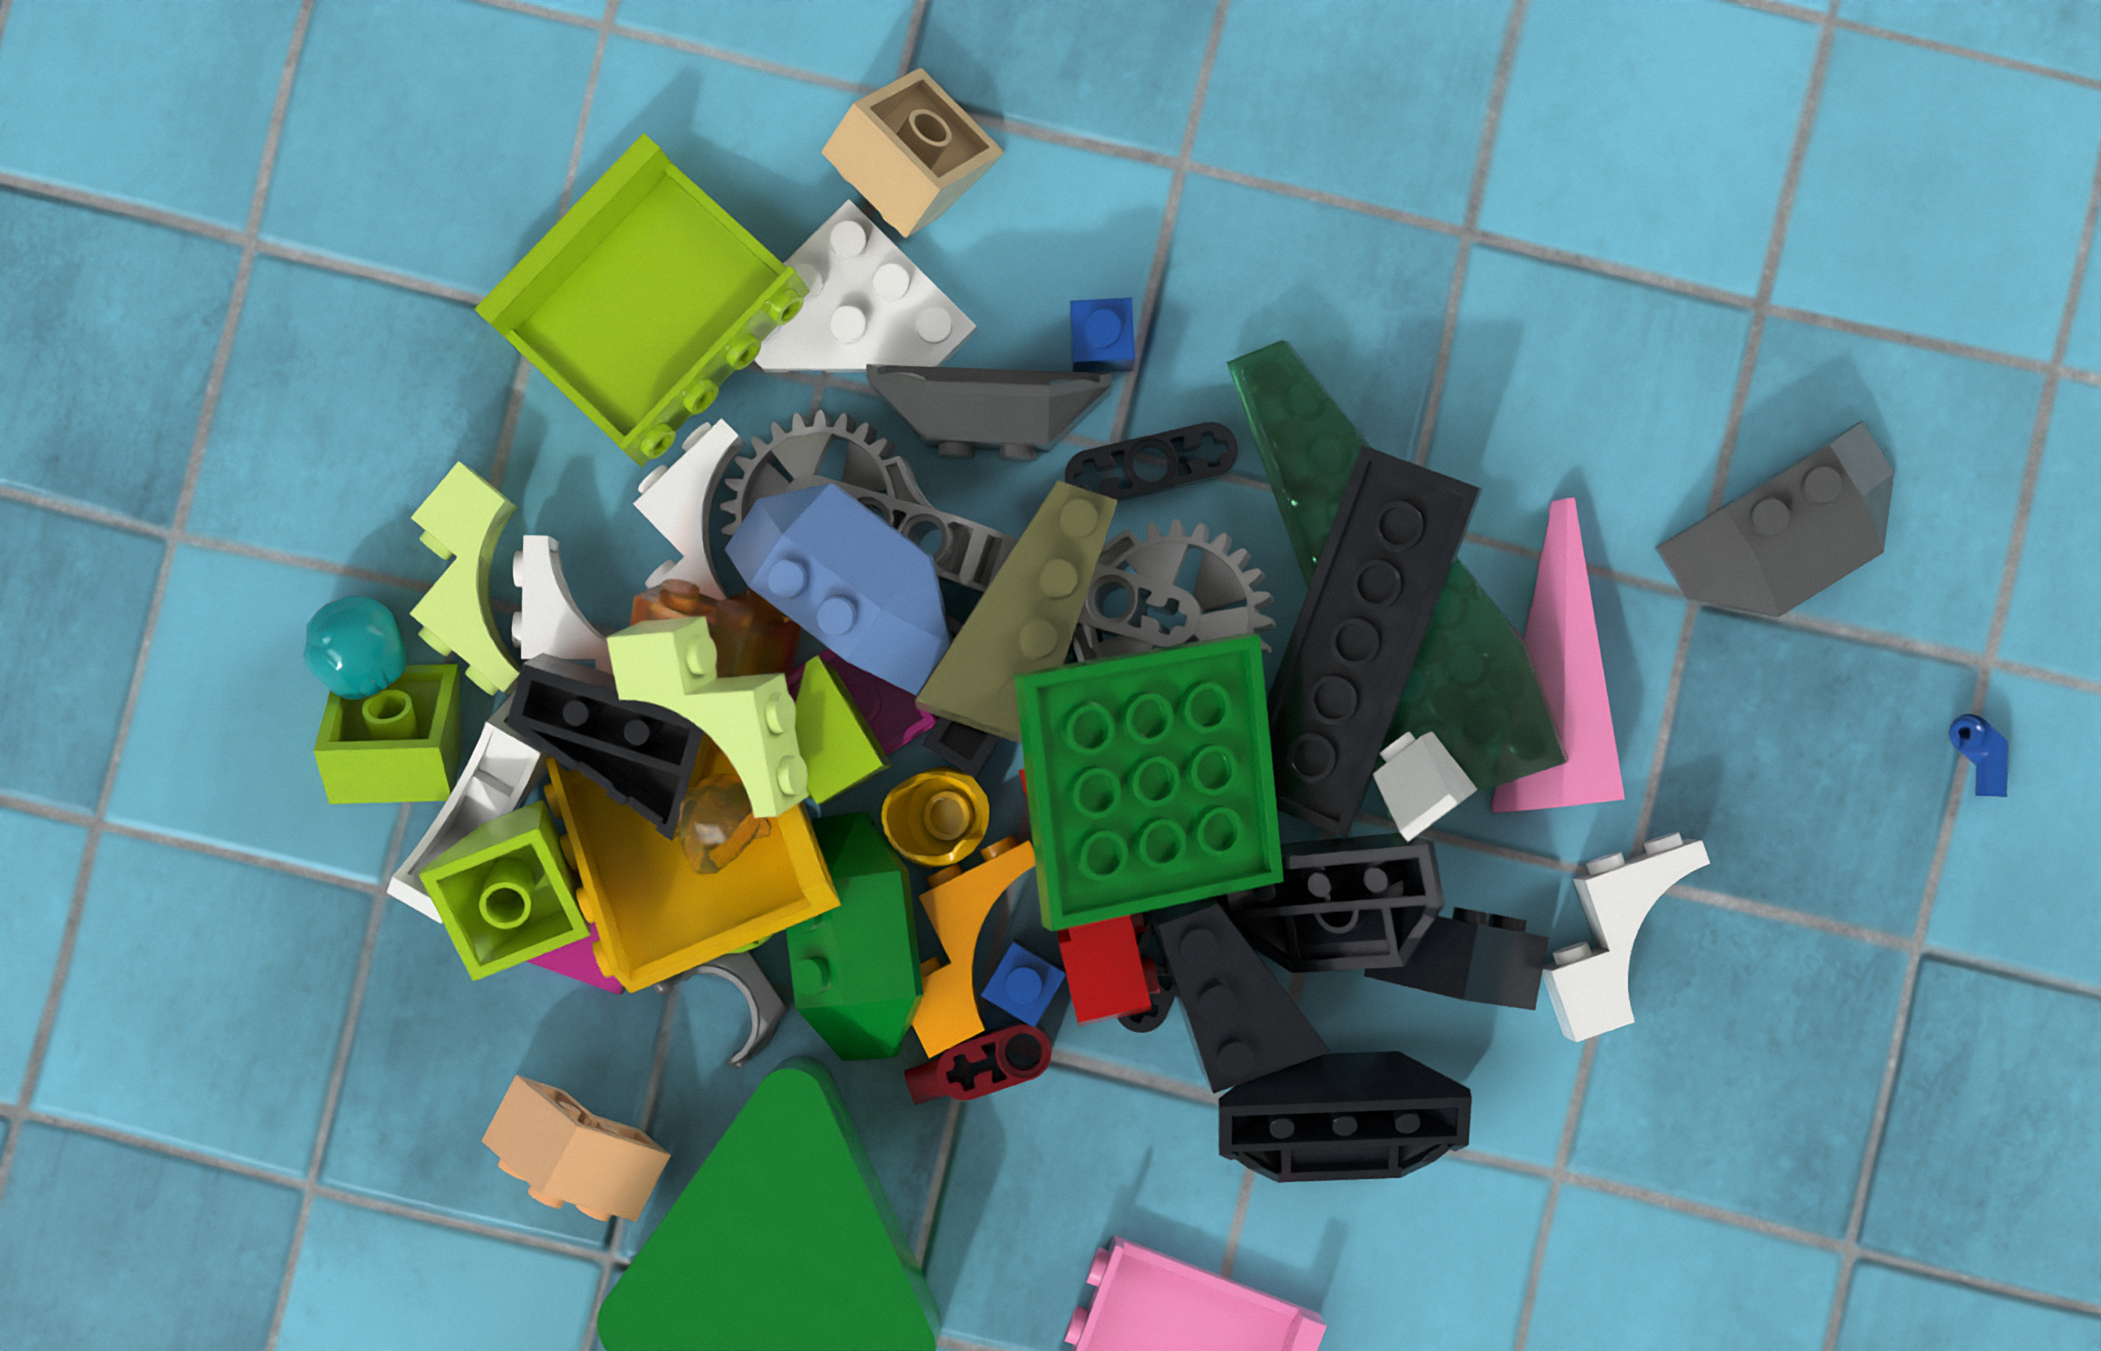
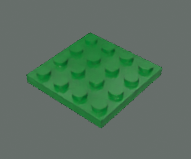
M1248 632L1014 673L1042 926L1051 931L1284 882L1260 635Z

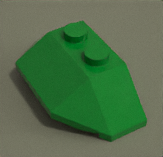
M868 811L813 818L811 823L841 905L786 928L796 1010L842 1061L897 1057L903 1046L901 1040L910 1028L924 995L908 868L889 841L874 827L875 821Z

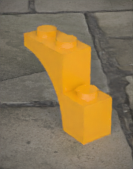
M1014 835L1008 836L980 851L985 860L984 863L963 873L957 862L925 878L930 890L920 894L918 897L950 959L949 962L941 965L937 956H934L920 963L924 995L912 1025L929 1058L984 1031L986 1028L974 984L975 948L985 917L994 902L1016 878L1035 866L1034 847L1030 839L1018 845Z

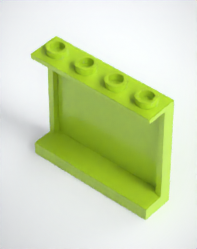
M643 133L474 310L642 468L649 459L660 457L671 447L676 438V431L692 414L702 413L714 402L719 392L718 387L735 370L747 367L757 357L761 349V342L778 325L782 326L789 323L799 313L804 304V297L810 290L795 269L790 265L786 267L679 170L662 149Z

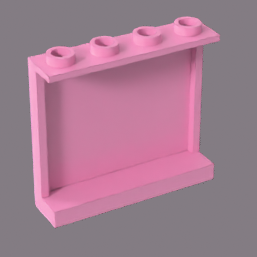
M1114 1235L1109 1250L1098 1247L1086 1278V1283L1095 1286L1087 1308L1076 1305L1069 1321L1064 1341L1073 1344L1071 1351H1318L1326 1324L1320 1313Z

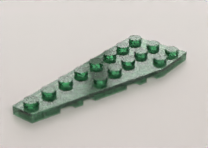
M1280 340L1228 361L1227 365L1307 589H1309L1361 446H1371L1290 343ZM1457 556L1384 749L1409 731L1416 740L1432 731L1478 789L1473 793L1475 794L1567 763L1569 759L1527 643ZM1382 756L1375 772L1387 763ZM1383 798L1390 821H1394V818Z

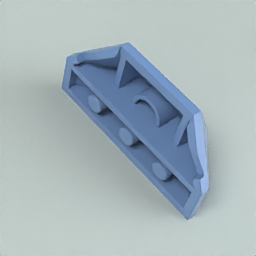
M835 483L757 499L724 549L748 587L845 661L914 695H919L953 643L951 629L947 625L944 601L933 557Z

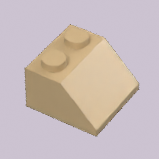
M920 67L854 102L821 153L838 169L840 175L847 182L851 183L880 212L888 224L895 227L904 238H907L938 219L1001 158L1004 151Z

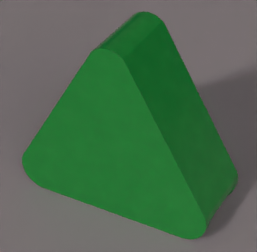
M795 1056L782 1061L762 1080L606 1297L597 1317L598 1336L606 1351H936L941 1329L940 1310L831 1071L821 1061L808 1056Z

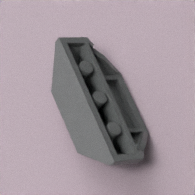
M866 365V377L875 392L928 448H939L938 457L946 459L975 458V450H999V459L1016 462L1035 461L1036 452H1049L1110 396L1112 388V373Z
M1861 421L1658 545L1655 549L1687 599L1780 617L1884 553L1894 471Z

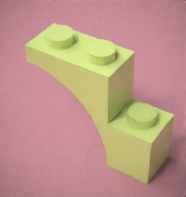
M458 461L411 517L425 530L419 539L429 549L447 562L453 555H456L457 558L411 611L410 615L424 626L418 632V635L427 644L446 657L453 650L470 664L464 673L481 689L492 696L499 689L503 693L512 694L516 690L522 667L508 650L496 626L490 599V572L495 548L501 533L518 507L473 469Z
M706 616L642 621L606 637L619 700L645 701L666 707L689 719L704 730L719 745L736 768L751 801L754 817L779 816L808 797L806 789L808 771L806 763L799 752L794 726L796 709L792 697L788 694L784 673L718 678L716 671L717 651L713 640L709 636Z

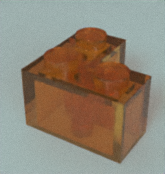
M668 579L655 587L635 595L629 627L642 621L706 616L709 636L713 640L717 651L716 671L718 678L784 673L786 678L791 675L801 626L750 587L732 597L719 601L699 593V587L691 582Z

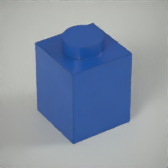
M1132 297L1070 300L1073 372L1133 371L1135 346Z
M1013 938L984 987L981 996L1035 1028L1066 976V971L1064 967Z

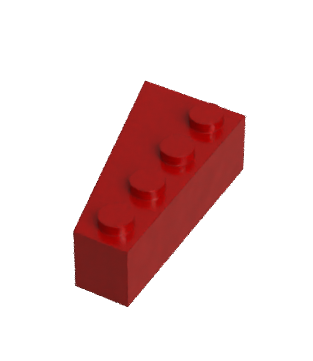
M1021 769L1019 774L1028 804L1025 769ZM1142 912L1057 930L1059 946L1079 1027L1151 1010L1149 996L1160 993L1152 956L1140 959L1135 935L1146 932Z

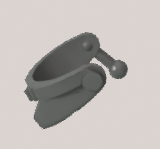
M752 949L743 953L721 955L653 984V988L658 994L667 995L673 990L674 985L689 980L692 975L711 973L732 981L739 988L751 1009L752 1030L743 1049L735 1051L732 1057L726 1061L729 1067L733 1065L735 1069L750 1061L752 1057L768 1045L778 1029L780 1020L790 1008L787 1000H783V995L777 992L769 976L763 971L753 956L754 951Z

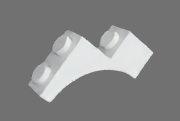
M722 418L713 427L706 422L694 430L682 444V448L686 453L669 469L665 465H661L652 471L639 485L638 491L642 495L633 503L684 556L677 564L672 559H669L658 567L646 580L645 585L650 590L640 600L659 620L706 616L709 636L713 642L743 614L723 587L715 568L710 547V513L718 484L728 465L745 445V442Z
M523 535V551L517 550L513 559L514 583L516 587H522V611H515L512 620L513 645L515 648H521V659L529 661L537 655L545 653L571 662H595L596 670L614 675L607 638L597 631L585 618L568 589L561 563L560 542L550 536Z
M515 691L487 720L476 748L447 802L419 844L392 876L387 890L388 894L440 924L442 920L419 877L420 870L483 823L519 809L523 800L549 772L545 759L551 757V755L506 724Z
M1679 832L1666 834L1643 843L1647 853L1624 860L1621 852L1608 854L1587 862L1586 866L1589 873L1572 878L1597 948L1590 949L1588 942L1576 943L1553 952L1555 962L1543 966L1542 976L1564 1037L1574 1042H1579L1635 1022L1628 992L1629 960L1635 937L1648 911L1669 887L1692 871L1710 864L1702 840H1682Z

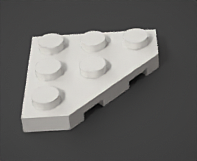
M848 199L783 263L786 267L790 265L796 270L810 292L804 297V304L799 313L789 323L782 326L778 325L761 342L760 352L753 361L765 373H789V371L866 373L867 364L941 367L977 332V326Z

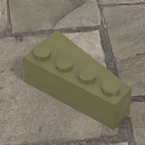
M1061 481L1056 482L915 700L916 709L1022 744L1014 673L1064 664L1118 500Z

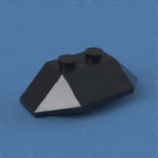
M1400 832L1292 842L1280 845L1284 882L1215 896L1252 947L1291 973L1405 966L1410 962L1445 904L1434 842L1417 836L1407 842Z
M1399 1051L1323 1054L1234 1086L1218 1098L1219 1155L1229 1160L1236 1159L1248 1169L1278 1183L1401 1178L1435 1162L1449 1150L1456 1152L1469 1145L1472 1095L1470 1088Z

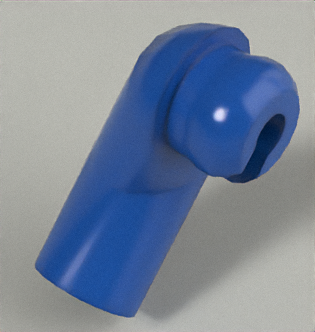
M1974 714L1959 716L1950 725L1949 738L1954 747L1976 766L1975 796L2007 797V740L1982 717Z

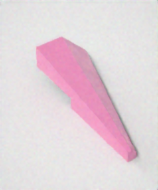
M1575 497L1555 500L1549 503L1548 513L1550 514L1543 550L1539 554L1536 571H1538L1532 605L1529 607L1511 697L1513 701L1506 738L1503 740L1500 753V769L1495 793L1491 798V813L1556 808L1625 799Z

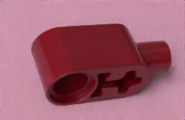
M1015 1020L980 1032L942 1052L939 1059L904 1070L913 1103L916 1106L946 1095L956 1100L968 1101L1035 1079L1047 1069L1050 1063L1051 1040L1042 1025L1037 1023L1034 1028L1022 1020ZM1021 1033L1034 1036L1042 1047L1038 1060L1026 1066L1015 1064L1006 1053L1008 1041L1013 1036ZM996 1043V1060L1004 1074L994 1076L993 1064L976 1070L974 1083L966 1084L962 1076H951L949 1071L955 1067L957 1055L965 1054L968 1062L974 1063L988 1058L989 1051L985 1044Z

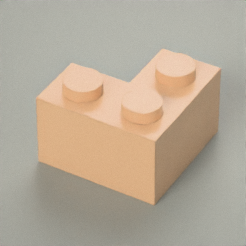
M515 1075L481 1140L500 1157L497 1165L501 1170L530 1184L527 1192L531 1197L545 1205L558 1209L562 1208L564 1202L575 1204L586 1215L604 1222H608L611 1215L637 1222L671 1154L640 1129L593 1115L563 1089L519 1075Z

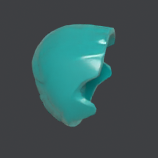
M346 596L327 603L315 613L306 625V645L303 655L306 665L337 696L348 700L370 697L394 683L405 671L408 653L395 616L385 605L372 598Z

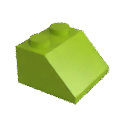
M818 655L807 661L795 704V732L800 756L804 759L808 771L806 786L808 798L810 800L813 798L817 805L831 804L889 769L893 764L832 662Z
M458 663L407 665L405 671L394 683L380 690L377 694L362 699L348 700L337 696L330 690L313 750L329 804L448 800L456 786L462 758L460 670Z
M543 800L483 823L423 867L419 872V877L473 982L591 935L592 923L590 924L586 920L576 896V889L584 886L577 870H572L565 858L560 844V834Z

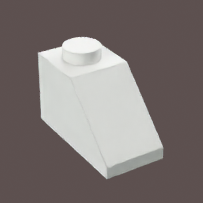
M1410 731L1401 736L1380 753L1387 763L1372 774L1400 833L1407 842L1426 830L1478 790L1432 731L1419 737L1417 740Z

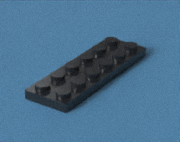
M1361 446L1266 701L1277 810L1347 838L1351 835L1372 781V774L1375 772L1380 760V753L1383 751L1483 488L1374 448Z

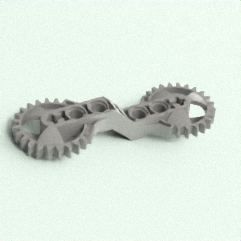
M824 410L817 411L813 426L800 413H794L792 431L790 432L775 421L772 422L770 427L773 441L769 444L753 436L750 441L757 453L756 457L753 460L741 456L735 458L738 466L745 471L743 478L725 479L724 482L730 489L738 492L736 500L720 504L721 510L735 516V522L721 529L723 535L732 538L757 499L835 483L873 513H883L888 524L919 547L923 537L928 532L940 530L942 544L939 550L932 555L938 580L984 595L1019 541L1018 538L963 517L937 510L928 502L919 489L909 462L901 456L890 458L896 448L892 442L885 437L875 441L878 432L875 428L864 422L856 429V420L846 413H842L834 425L832 416ZM834 439L848 441L846 462L841 482L818 475L823 459ZM776 459L795 479L790 483L772 465ZM1173 519L1168 536H1163L1159 527L1154 522H1149L1147 526V540L1143 542L1132 531L1127 529L1102 547L1071 640L1079 662L1248 632L1258 634L1260 631L1276 628V622L1272 618L1260 615L1258 611L1274 602L1272 595L1269 592L1253 591L1266 577L1259 568L1242 572L1251 558V555L1244 548L1227 556L1232 539L1226 533L1222 532L1209 544V529L1204 523L1199 522L1191 536L1187 537L1184 524L1179 519ZM1189 548L1203 551L1193 595L1175 586ZM1130 565L1138 575L1124 570ZM1115 590H1127L1130 599L1126 611L1119 617L1106 618L1103 611L1106 597ZM1247 600V607L1207 613ZM1149 606L1156 612L1169 616H1174L1179 611L1187 618L1184 627L1173 626L1170 631L1156 619L1147 617ZM1102 634L1111 636L1113 638L1103 641ZM1260 639L1262 654L1271 653L1272 648Z

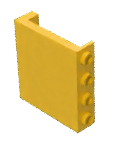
M713 739L688 824L672 841L655 830L657 828L655 824L626 804L621 806L607 796V790L577 769L566 772L552 756L545 759L552 782L544 785V792L552 812L557 819L563 818L567 834L560 836L561 848L572 870L579 869L584 885L576 889L577 900L586 920L590 924L595 922L600 940L592 943L594 956L603 975L606 978L614 975L630 994L841 905L804 801H800L776 817H754L751 801L736 768Z

